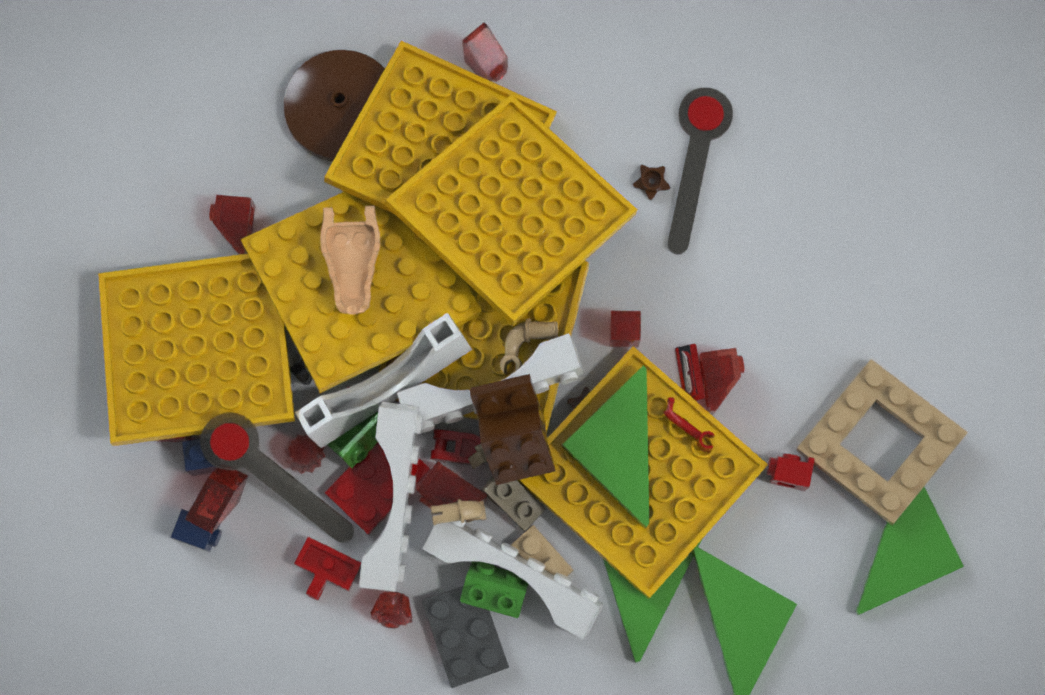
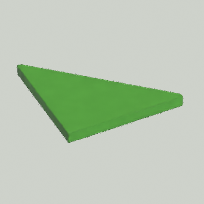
M643 365L562 444V447L645 529L649 525L647 368Z
M925 486L893 526L886 522L863 587L864 590L856 608L857 615L964 567Z
M692 551L649 599L603 559L635 663L641 661L694 557Z
M696 546L692 553L696 560L699 578L708 602L716 637L719 640L729 682H731L734 695H750L797 604Z

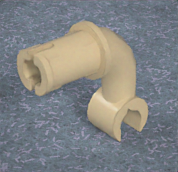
M527 318L525 322L519 323L510 330L505 341V356L500 361V368L503 373L507 375V365L513 361L516 363L515 371L523 365L522 361L518 358L519 348L523 342H530L531 339L557 338L558 323L531 321L530 318Z
M457 499L456 503L430 506L431 515H436L432 516L433 525L454 521L464 523L465 520L466 523H471L475 520L483 521L487 519L484 503L476 501H461V499Z

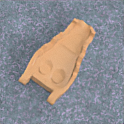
M365 206L364 215L366 216V221L334 223L333 208H323V224L320 238L321 251L326 260L329 276L334 287L336 308L344 314L363 313L370 306L371 282L380 249V232L375 214V206Z

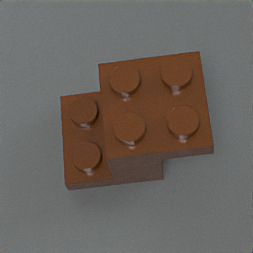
M530 374L470 388V396L479 419L481 446L496 485L555 472L554 460L547 442L544 415Z

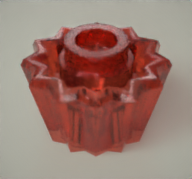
M297 434L295 439L289 440V446L284 450L287 455L285 462L290 464L291 470H298L300 474L306 471L313 473L315 468L321 467V460L326 457L323 452L324 447L320 448L307 434L304 436Z
M389 591L381 593L370 612L371 619L376 620L377 623H381L386 628L395 629L399 628L400 625L406 626L407 623L413 622L409 597L399 592Z

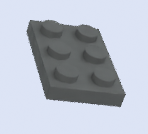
M463 586L422 600L451 688L509 668L490 611L462 603L460 598Z

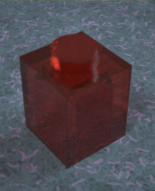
M611 310L609 317V347L634 346L638 348L641 341V311Z

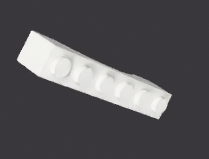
M446 313L423 328L413 344L379 373L350 388L321 395L295 413L307 435L322 448L378 412L382 402H393L398 399L397 392L419 385L470 352L472 348L453 319Z
M568 333L540 343L533 355L521 368L505 379L530 374L536 394H540L549 390V386L560 382L562 385L572 383L578 380V376L584 374L574 341ZM423 383L397 392L400 404L419 406L418 415L423 416L421 433L433 430L435 428L434 425L444 421L447 424L458 422L463 419V415L473 411L477 414L470 396V390L444 389Z
M382 402L378 409L375 438L384 450L391 468L393 504L385 529L378 539L366 549L362 557L359 587L395 592L399 582L404 583L406 565L401 564L402 553H407L410 536L404 535L405 524H411L413 506L408 505L409 494H414L416 486V476L411 475L412 464L418 463L420 446L415 445L416 434H421L423 416L418 415L419 406Z
M466 520L464 523L454 521L434 525L422 548L423 550L448 564L461 561H480L498 565L515 573L540 595L548 607L555 625L582 640L587 636L604 604L598 600V594L587 588H583L582 591L572 586V580L563 574L556 572L554 576L544 570L546 566L534 558L526 560L518 555L519 550L507 543L499 545L492 541L493 536L480 528H476L474 531L465 526Z

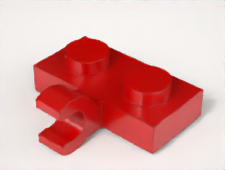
M307 537L294 562L296 566L315 575L306 594L317 601L320 599L327 581L349 592L361 569V562L310 537Z

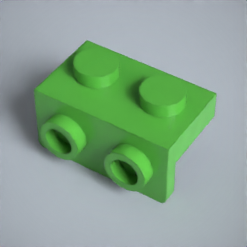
M378 412L327 444L351 468L363 461L368 452L378 442L375 438Z
M472 561L466 575L460 601L468 605L518 618L528 583L509 570L497 568L493 564Z

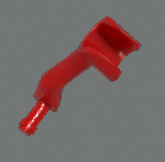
M668 397L667 411H663L665 417L695 438L697 446L701 451L709 452L712 450L713 446L703 444L702 438H714V433L710 431L702 433L684 418L672 412L675 399Z

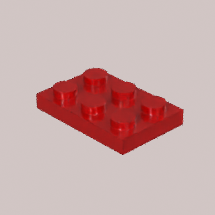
M379 442L368 452L363 461L357 463L353 468L349 467L325 492L368 535L391 512L393 504L391 468ZM420 458L417 464H412L411 475L416 476V485L431 471Z

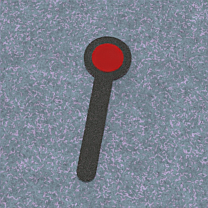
M704 87L689 92L681 101L678 111L679 123L682 129L690 136L667 242L670 252L677 255L686 252L689 246L710 142L724 135L733 119V109L729 99L722 92L713 88Z
M226 412L216 415L207 422L201 433L200 445L205 458L212 465L224 470L246 468L336 541L345 543L352 539L354 527L347 519L258 449L259 434L251 420L238 413Z

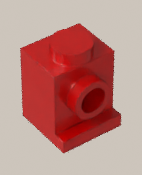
M786 453L783 454V457H770L766 475H771L769 484L806 491L810 487L815 458L809 457L802 462L800 461V456Z

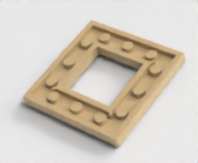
M871 359L801 442L796 451L806 459L809 457L815 458V466L893 526L968 432ZM875 402L923 438L889 481H886L840 445Z

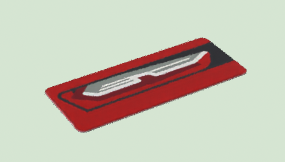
M694 343L676 348L681 388L695 401L704 399L705 393L697 345Z

